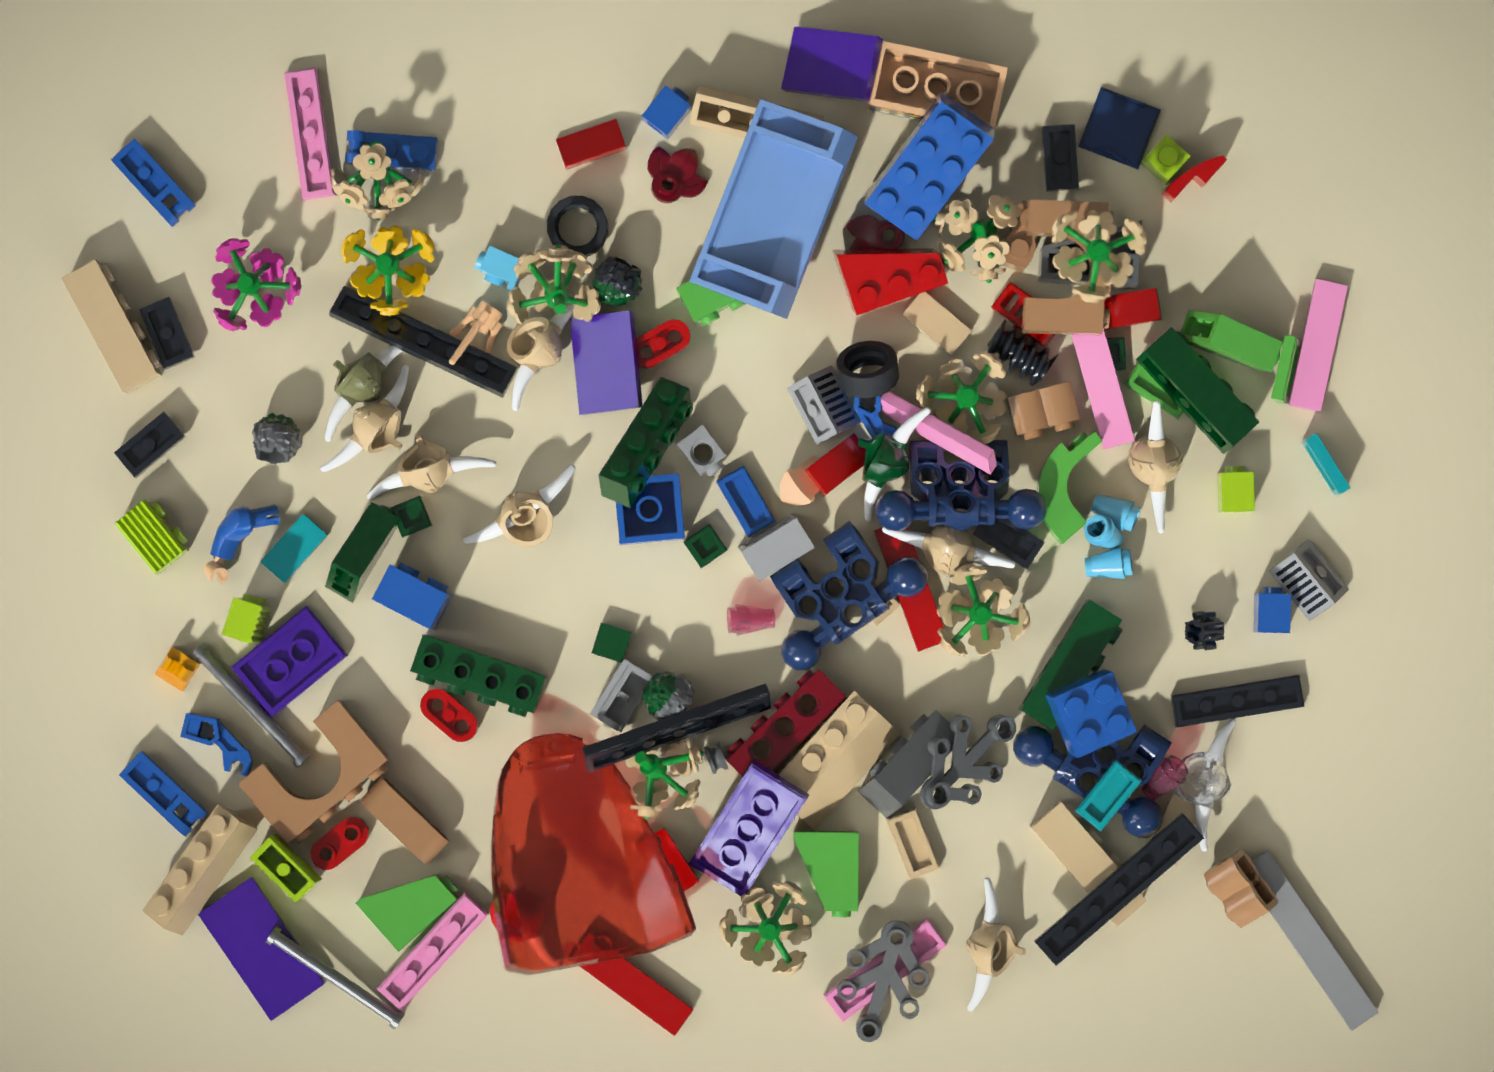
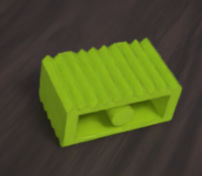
M144 499L114 524L154 574L159 575L189 551L185 546L188 539L177 526L173 529L165 521L168 514L157 501L151 503L149 500Z
M243 593L242 598L233 597L221 635L249 644L260 643V637L263 636L262 631L266 630L264 625L267 624L268 613L271 612L270 607L265 606L266 599Z
M277 834L271 835L251 855V861H255V865H260V870H265V875L269 874V879H274V884H279V888H283V893H288V898L293 897V902L302 900L322 880Z

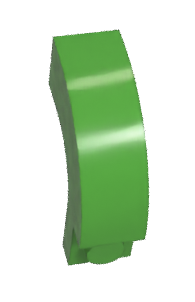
M1095 431L1089 436L1083 432L1070 443L1073 448L1070 452L1062 442L1058 444L1045 460L1039 473L1036 491L1043 496L1047 506V514L1043 522L1060 545L1066 542L1086 523V520L1069 499L1067 482L1073 467L1103 441Z

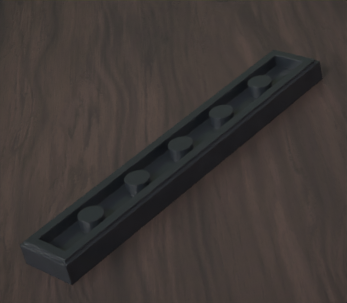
M345 285L343 286L329 311L330 317L389 345L395 346L497 396L504 397L517 373L518 367L470 344L456 363L451 365L449 360L461 344V340L402 312L392 316L381 315L377 309L370 308L371 303L378 301L368 296L361 297L357 291Z
M765 683L582 747L584 763L588 772H592L635 757L640 751L646 753L769 710L771 708L770 692Z
M1183 813L1179 814L1037 937L1034 942L1052 963L1057 966L1203 840L1204 837Z

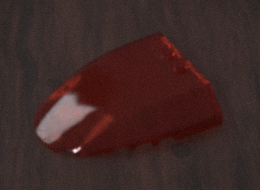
M545 734L523 742L513 751L501 769L497 782L491 838V878L497 932L506 971L534 975L651 953L690 937L696 931V925L674 865L669 864L662 850L660 836H655L648 821L643 816H638L637 809H630L631 805L638 806L631 794L630 785L615 764L588 772L582 747L587 745L583 743V738L571 734Z

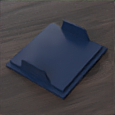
M1101 87L1078 147L1138 170L1161 109Z

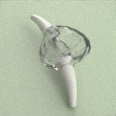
M1230 719L1219 731L1208 753L1197 752L1184 757L1177 765L1173 774V786L1176 794L1182 800L1195 804L1196 829L1204 837L1199 842L1202 851L1208 850L1207 826L1213 803L1223 798L1231 789L1228 773L1222 763L1227 739L1236 724L1235 719Z

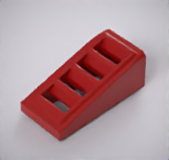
M1010 281L991 308L1022 331L1023 315L1020 319L1016 315L1023 307L1025 297H1033ZM1016 294L1019 299L1010 311H1007L1005 307ZM1026 333L1034 341H1039V344L1044 348L1048 346L1056 335Z

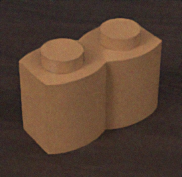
M1025 200L1018 205L1021 209V215L1017 218V225L1010 227V234L1005 240L1008 242L1010 250L1005 255V263L1000 265L1021 273L1027 268L1034 256L1036 248L1035 239L1037 238V236L1026 235L1028 201Z
M1070 381L1006 399L1016 437L1023 435L1025 441L1043 436V429L1055 427V431L1060 432L1074 428L1073 422L1080 419Z
M1242 849L1213 865L1204 873L1207 888L1223 902L1227 917L1240 928L1268 913L1278 904L1273 890L1259 875L1255 864Z

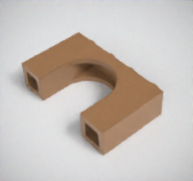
M1029 199L1027 203L1026 235L1053 237L1052 227L1057 218L1063 214H1070L1075 210L1078 212V216L1073 229L1084 236V233L1079 230V221L1083 218H1088L1087 215L1090 211L1094 210L1098 213L1108 211V203ZM1108 211V212H1110V213L1113 215V218H1114V212H1113V211ZM1068 234L1066 238L1077 243L1086 253V246ZM1088 259L1090 273L1086 285L1089 286L1093 262ZM1098 275L1096 286L1103 287L1106 291L1111 292V285H1104L1102 277ZM1076 294L1064 299L1025 297L1023 300L1022 333L1101 336L1103 328H1109L1110 310L1104 309V299L1098 303H1089L1081 300L1080 294Z
M337 700L313 720L314 724L334 746L340 757V776L338 782L329 793L315 799L298 796L284 784L267 762L262 763L238 783L239 787L287 844L292 843L294 840L300 844L314 832L310 828L319 819L325 823L338 812L335 806L344 798L350 802L363 791L360 785L369 777L375 781L388 770L385 764L391 759L342 700Z

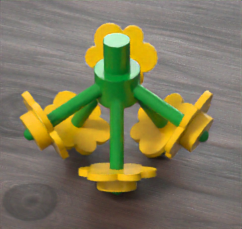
M393 225L389 229L387 227H380L377 231L378 235L371 239V246L373 249L379 250V256L364 248L366 240L364 239L365 231L363 229H359L356 233L352 232L342 243L341 255L344 256V263L348 264L350 261H357L360 254L376 262V265L368 267L359 265L356 268V273L350 277V283L354 288H358L357 293L359 296L366 297L368 295L372 299H378L382 295V288L385 287L386 300H379L370 304V308L377 309L381 315H397L400 313L399 310L408 307V303L404 302V300L393 299L391 276L394 274L399 275L396 279V286L402 290L401 293L404 297H410L411 295L415 297L422 296L425 292V285L430 281V276L426 274V266L422 263H416L413 267L407 265L404 269L399 267V261L418 251L423 259H427L428 262L434 261L432 251L435 249L431 237L420 229L414 228L411 230L414 246L404 251L409 241L407 237L403 236L402 228L397 225Z

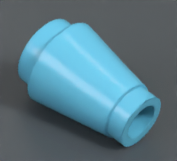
M1097 494L1090 512L1096 515L1104 514L1109 516L1116 527L1123 532L1124 529L1128 531L1133 530L1141 508L1135 506L1134 501Z
M1104 514L1094 515L1085 523L1084 532L1089 543L1111 550L1122 546L1124 541L1123 535L1109 516Z
M1120 547L1085 558L1087 577L1125 579V576L1133 575L1130 549L1122 550Z

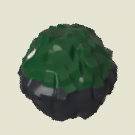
M609 256L600 266L594 269L595 276L593 277L592 284L593 288L599 292L598 300L601 303H610L615 307L626 305L627 302L634 301L643 289L641 287L643 280L641 269L635 265L631 266L624 259Z

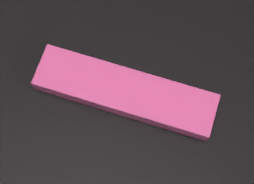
M317 68L284 72L302 199L305 201L336 196L331 186V177L333 175L331 173L332 167Z
M1315 279L1288 406L1321 412L1346 298L1347 285Z
M1104 328L1101 336L1072 335L1098 432L1103 440V449L1135 441Z
M890 391L885 393L880 399L883 414L901 425L911 416L922 410ZM928 414L914 429V432L988 474H991L997 466L994 449L931 414Z
M465 892L377 990L401 1011L489 913Z
M928 918L912 929L913 942L910 948L920 965L947 946ZM903 936L900 939H898L895 943L901 942L903 940ZM885 951L879 953L867 962L863 968L856 970L846 979H852L881 964ZM898 955L895 968L902 979L910 972L900 955ZM876 982L857 991L856 996L852 1000L846 1001L838 996V984L825 993L824 997L842 1022H844L871 1001ZM844 985L841 988V992L849 995L853 992V987Z

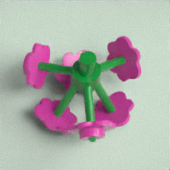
M231 238L224 241L216 249V261H223L226 264L234 261L240 273L235 274L232 269H225L223 273L214 274L211 279V283L215 287L212 290V295L215 298H220L221 303L225 306H232L234 304L231 311L214 308L213 310L216 319L219 320L218 323L229 331L247 329L246 320L237 315L247 296L255 298L250 304L252 310L250 319L253 322H258L261 327H268L274 320H279L282 317L281 310L284 307V301L280 297L274 298L269 293L265 294L262 298L259 293L261 288L286 289L285 297L288 305H293L294 297L300 295L302 288L301 279L297 277L293 267H289L285 282H275L276 278L284 275V269L282 268L284 258L279 253H272L269 248H264L261 252H254L250 256V262L254 267L252 273L247 272L239 258L246 254V249L250 245L247 239Z

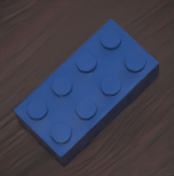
M942 92L866 193L864 204L917 241L994 140L995 129Z

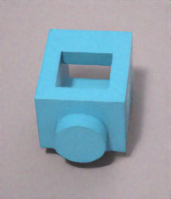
M489 246L487 252L481 251L474 269L486 274L484 277L485 281L499 287L506 283L508 284L507 290L510 291L518 287L521 280L516 277L514 271L519 258L492 246Z

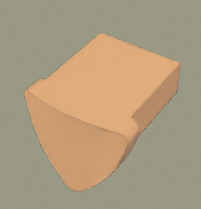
M815 455L795 470L790 468L785 472L780 484V499L783 503L802 506L815 500L814 496L820 492V489L805 472L809 466L818 460Z

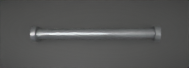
M205 643L201 644L190 655L193 660L198 659L295 760L293 764L297 768L300 767L311 756L309 751L306 750L304 752L207 651L209 647Z
M276 926L265 941L271 946L273 943L390 1023L389 1027L392 1029L398 1026L405 1015L404 1012L400 1010L398 1012L293 942L280 933L282 929Z

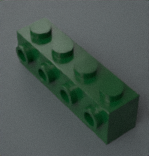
M1172 327L1136 358V361L1222 454L1233 448L1259 423L1253 409L1234 395L1231 385L1224 379H1220L1211 370L1208 360L1201 355H1197L1189 346L1188 339Z
M660 377L598 474L601 496L629 508L632 506L637 496L644 490L646 482L653 471L659 466L664 453L676 439L681 426L692 413L693 403L691 402L690 388Z
M1090 599L1086 600L1018 710L1054 731L1058 725L1045 694L1088 676L1090 671L1097 672L1106 656L1102 655L1106 645L1109 643L1113 646L1123 631L1119 627L1122 619Z
M424 634L422 635L410 672L417 674L415 680L434 686L436 680L448 684L447 691L461 696H465L466 691L478 694L477 701L494 707L497 701L509 705L508 712L526 717L527 712H536L548 677Z

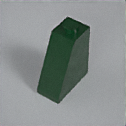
M373 502L369 504L333 559L325 585L326 588L348 601L354 602L396 530L399 517L395 516V513L390 508L384 505L378 506Z

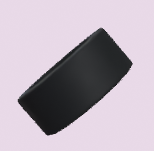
M569 196L560 200L551 209L547 218V233L552 245L560 244L567 246L568 249L580 252L588 257L595 254L604 245L608 235V221L602 207L593 199L585 196ZM573 208H582L589 211L596 221L594 238L582 246H573L566 243L559 233L561 217Z
M870 340L850 345L840 352L836 360L839 385L845 393L853 397L871 398L885 394L896 386L900 378L896 352L890 345L880 341ZM863 366H882L881 369L871 373L853 372Z

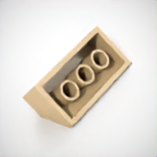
M855 691L848 695L777 774L809 794L797 815L814 830L901 735L897 729Z

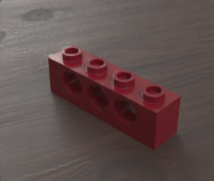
M809 669L796 682L800 688L792 696L786 692L773 705L777 711L771 717L767 718L765 715H762L750 727L754 733L746 741L740 737L727 750L731 756L726 761L742 777L753 760L772 771L846 698L820 669L815 673ZM804 694L813 695L817 701L816 708L810 713H804L798 707V700ZM788 717L793 721L794 728L789 735L782 736L775 731V722L778 718ZM762 739L770 744L771 750L767 757L757 758L753 755L751 747L755 741Z

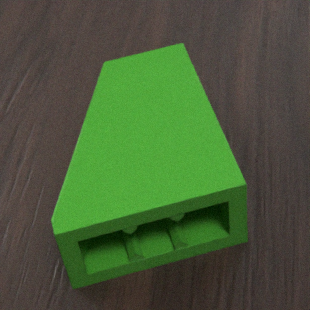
M1188 310L1180 331L1188 339L1190 346L1254 370L1272 372L1274 366L1279 361L1280 349L1283 344L1282 341L1218 313Z
M793 831L794 841L825 911H832V917H851V911H858L859 832Z
M435 874L364 896L356 902V905L399 952L459 899V896L456 894L459 888L447 875L442 878L439 874Z

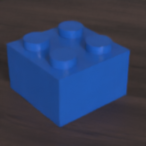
M679 473L650 476L644 490L637 496L630 508L616 502L620 545L685 540Z
M400 562L398 567L390 564L372 600L430 630H435L453 597L447 593L449 586L430 577L427 582L418 578L420 571L405 563Z
M1102 669L1045 694L1070 755L1076 758L1137 732L1112 671Z

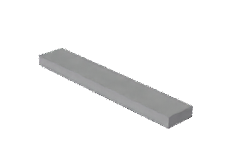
M1266 850L1252 861L1259 875L1269 884L1278 900V904L1269 911L1349 1029L1353 1031L1379 1013L1270 853Z

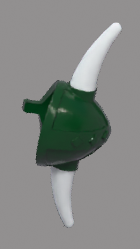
M929 407L922 409L907 419L892 435L883 432L871 440L863 438L858 440V445L866 448L862 480L867 482L864 495V513L867 522L872 520L875 501L886 482L896 480L903 475L905 476L908 472L909 460L905 447L917 425L930 414L931 409Z

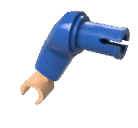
M275 504L256 509H249L242 505L231 510L217 527L210 555L215 556V559L208 562L204 568V572L210 581H212L213 575L218 571L217 580L221 584L226 582L228 571L223 566L224 559L233 560L240 541L249 536L253 528L279 525L280 517H267L268 515L279 514L278 507Z

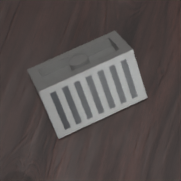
M832 366L808 375L787 388L816 445L861 423L848 396L840 387L839 379Z
M1309 540L1302 543L1287 558L1269 570L1285 592L1291 594V599L1309 621L1334 605L1349 590Z

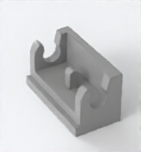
M791 514L743 543L738 548L760 582L815 547L797 517Z
M624 659L590 715L616 731L622 732L641 702L643 689L647 686L652 675Z

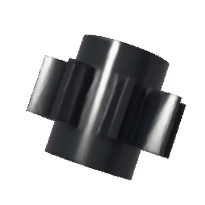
M1214 611L1193 612L1192 617L1194 620L1185 622V639L1194 644V650L1204 649L1206 651L1217 649L1216 641L1224 640L1225 638L1223 636L1224 622L1216 618V612Z

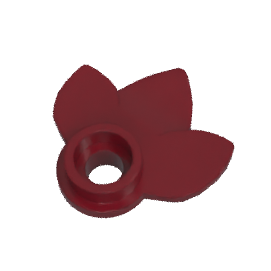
M659 146L652 151L648 160L647 170L653 178L651 184L652 194L658 201L673 203L680 197L694 198L704 191L708 181L704 177L695 174L698 167V156L694 149H681L674 152L672 156ZM665 182L671 183L673 189L665 190L662 184Z
M863 215L850 220L846 224L847 230L856 238L849 247V250L899 249L905 240V232L887 219L880 222L871 215ZM888 229L894 232V238L891 241L883 239V233Z

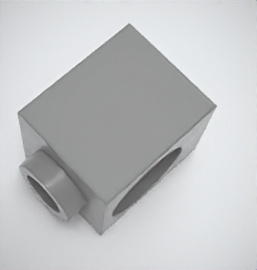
M703 424L677 443L678 448L700 477L705 473L711 477L725 466L722 462L726 458L725 453ZM705 444L712 448L713 456L709 461L700 462L694 457V451L699 445Z

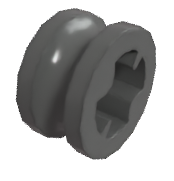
M719 742L715 743L713 748L704 747L713 774H716L719 768L728 769Z

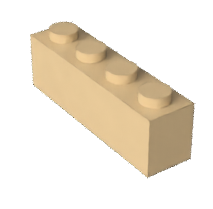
M699 85L689 124L745 138L760 100ZM782 106L822 121L824 119L822 115Z
M95 259L61 278L122 392L129 394L162 376L158 370V367L162 366L161 361L154 349L152 348L148 351L142 339L147 337L138 320L133 322L127 311L132 308L124 293L118 294L112 284L116 281V278L108 264L102 266Z
M1058 801L1032 823L1030 827L1083 889L1089 893L1123 863L1112 851L1108 855L1099 846L1103 840L1092 827H1089L1087 830L1084 829L1078 822L1082 816L1074 811L1075 808L1070 802L1064 806L1062 802ZM1146 890L1141 892L1110 920L1116 926H1119L1147 901L1142 895Z
M217 804L142 911L163 929L183 936L258 829L237 812Z

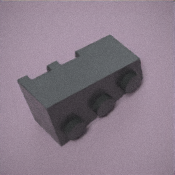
M1122 226L1117 227L1116 233L1110 235L1109 242L1124 237ZM1068 239L1042 246L1039 253V283L1086 285L1090 273L1088 259L1085 260L1087 269L1082 272V279L1078 282H1071L1069 278L1062 279L1058 274L1059 269L1053 264V257L1060 253L1059 250L1062 246H1068L1070 249L1078 247L1085 253L1077 243ZM1128 243L1113 248L1112 253L1115 255L1121 252L1127 253L1131 258L1130 264L1133 266L1134 271L1130 276H1127L1128 280L1124 286L1116 287L1112 283L1111 287L1134 289L1138 285L1140 255L1135 250H1131L1128 247Z
M937 710L928 717L923 713L910 727L914 731L908 739L902 736L890 749L893 755L886 762L883 759L878 762L869 772L872 778L859 790V793L886 818L901 808L931 775L933 755L928 751L930 739L939 736L946 738L950 742V751L946 757L953 750L955 733L950 730V722ZM941 742L937 746V751L941 748Z

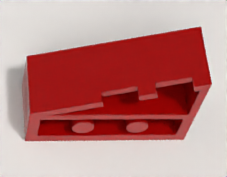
M934 248L832 250L852 310L856 315L949 284L939 253Z

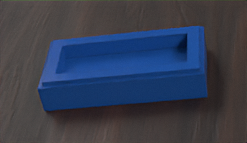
M745 466L716 481L748 538L776 522Z

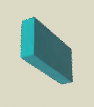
M1312 434L1302 440L1303 446L1333 494L1339 495L1350 489L1351 487L1318 434Z
M302 514L260 562L283 583H286L326 539L328 534L309 517Z
M1114 760L1074 811L1099 831H1102L1142 780L1120 762Z

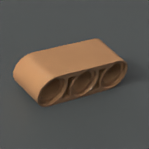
M381 777L360 799L363 806L425 865H428L450 842L430 820L384 777Z

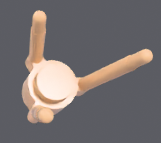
M481 301L477 308L473 306L468 315L448 334L456 337L469 323L472 326L450 358L449 363L451 365L456 363L478 331L485 335L489 330L491 331L484 351L490 354L496 336L503 326L498 322L503 314L484 301Z

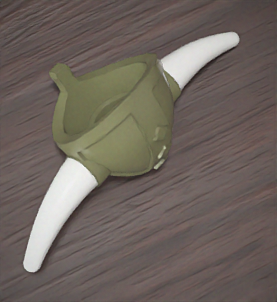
M391 345L376 356L368 352L346 366L338 360L333 363V366L339 371L334 388L339 397L328 419L325 440L327 442L332 440L340 420L356 402H371L380 398L383 390L382 373L387 365L398 354L403 352L402 350Z

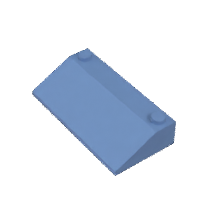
M760 99L691 275L690 282L787 319L858 136L842 127Z

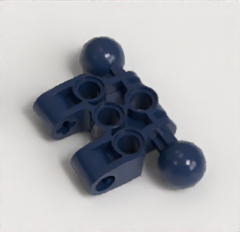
M993 440L985 444L994 449L997 466L991 474L963 461L951 464L944 461L943 448L932 441H910L911 494L919 501H914L904 491H888L879 498L875 513L879 523L886 529L893 531L906 529L914 520H928V526L944 525L962 531L972 526H978V524L994 526L995 519H1009L1017 528L1028 530L1036 528L1043 522L1047 514V506L1040 493L1027 488L1017 490L1008 500H1000L1008 493L1010 473L1007 440ZM993 480L997 483H990L988 481ZM924 481H930V482H932V483L926 484V483H923V482H924ZM955 481H963L965 483H956ZM962 508L966 511H958L956 509Z
M850 520L823 538L825 545L838 563V570L836 572L826 574L820 583H816L803 563L797 558L770 575L775 587L796 617L818 620L820 626L811 632L795 630L784 638L781 645V655L784 662L795 670H808L814 667L820 659L821 648L833 641L838 645L889 610L888 602L896 596L914 597L920 594L928 582V572L925 565L917 558L903 556L896 559L890 565L887 572V580L876 586L875 582L880 562ZM861 559L867 560L871 566L870 573L864 578L859 577L855 572V565ZM835 577L841 579L844 584V590L838 596L832 595L828 589L829 582ZM807 596H812L817 601V609L813 614H807L802 608L803 599ZM853 604L858 605L862 610V617L856 623L851 622L846 615L848 607Z
M1144 724L1126 751L1121 750L1116 742L1107 745L1112 749L1114 757L1109 764H1105L1098 759V750L1079 758L1070 755L1065 742L1064 746L1067 753L1064 755L1054 748V741L1044 728L1028 726L1016 734L1013 741V751L1016 758L1024 765L1038 767L1044 764L1054 771L1053 779L1082 798H1085L1089 791L1081 787V776L1084 773H1090L1095 777L1097 783L1114 760H1117L1125 767L1130 763L1136 764L1141 770L1139 779L1142 781L1139 785L1147 784L1172 742ZM1128 797L1117 811V813L1122 815L1125 829L1137 838H1148L1155 835L1163 823V812L1160 806L1154 800L1147 797H1137L1135 799Z

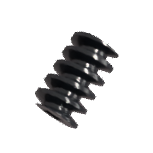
M1004 319L989 341L987 353H999L998 358L1002 364L1009 360V372L1020 367L1019 378L1021 380L1031 374L1030 386L1033 387L1044 378L1058 357V354L1049 360L1050 349L1048 347L1038 353L1039 341L1035 340L1031 344L1026 345L1028 334L1024 333L1016 338L1017 327L1013 326L1005 331L1006 320Z

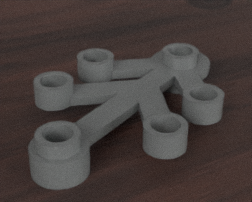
M959 714L953 716L949 724L950 730L955 733L951 767L945 774V758L950 751V742L946 738L935 736L928 743V751L933 755L931 776L923 783L920 791L923 805L936 810L945 807L950 800L962 801L971 805L977 804L982 796L981 789L978 786L969 783L964 784L961 788L951 786L959 778L984 779L992 783L1000 781L1003 769L999 764L993 762H986L983 766L973 764L996 740L1008 742L1014 737L1016 723L1013 718L1001 714L990 718L987 722V731L966 751L968 733L971 731L972 721L967 716ZM962 721L963 725L959 730V723ZM941 742V748L937 751V746ZM993 768L994 772L993 775L990 777V771ZM972 790V796L969 798V792Z
M895 920L887 923L881 931V938L860 949H851L847 954L848 966L851 969L859 970L865 966L867 959L885 951L881 964L852 979L840 981L837 987L838 996L848 1001L856 996L857 991L876 982L867 1014L862 1015L856 1023V1033L865 1042L877 1040L882 1033V1023L879 1017L889 985L900 1003V1013L904 1018L913 1019L919 1013V1003L911 997L895 968L898 955H900L910 972L909 981L913 987H925L929 981L927 970L920 966L910 948L913 942V932L910 926L903 921ZM895 932L903 935V940L899 943L891 940V935ZM853 954H859L863 960L859 964H854L851 962L850 957ZM921 972L925 975V979L918 983L913 980V975ZM844 985H850L853 987V992L845 995L841 992V988ZM912 1003L916 1009L912 1013H907L903 1009L904 1005ZM868 1024L873 1025L875 1032L870 1035L865 1034L863 1027Z

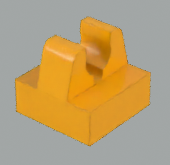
M171 647L155 675L177 689L184 691L201 663L196 660L194 661L193 658L177 648Z

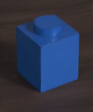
M665 85L642 114V121L668 140L691 111V105L688 103L689 96L677 87L671 90Z
M1263 587V593L1254 594L1253 632L1290 633L1291 594H1283V588Z

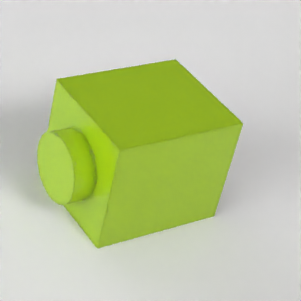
M1166 134L1144 158L1141 164L1165 185L1190 158V155Z
M1245 466L1225 467L1226 472L1217 474L1218 513L1255 511L1254 472H1245Z

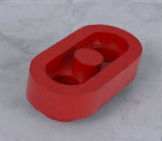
M672 319L636 338L639 367L652 368L683 351L689 345L691 339L688 326L680 320ZM678 331L681 335L680 340L675 343L671 342L668 339L670 332ZM643 347H650L653 350L652 356L643 358L640 355L641 349Z
M432 689L423 695L420 702L423 715L449 738L456 742H466L476 735L478 731L477 718L447 691ZM438 698L443 701L442 710L435 711L432 708L434 699ZM461 719L468 723V729L465 732H460L456 728L457 722Z
M349 817L342 820L313 844L310 851L313 864L322 870H331L340 865L366 844L369 839L368 825L358 817ZM350 827L355 828L358 832V836L354 840L349 839L346 835V831ZM323 848H329L332 851L331 859L325 860L322 858L321 851Z

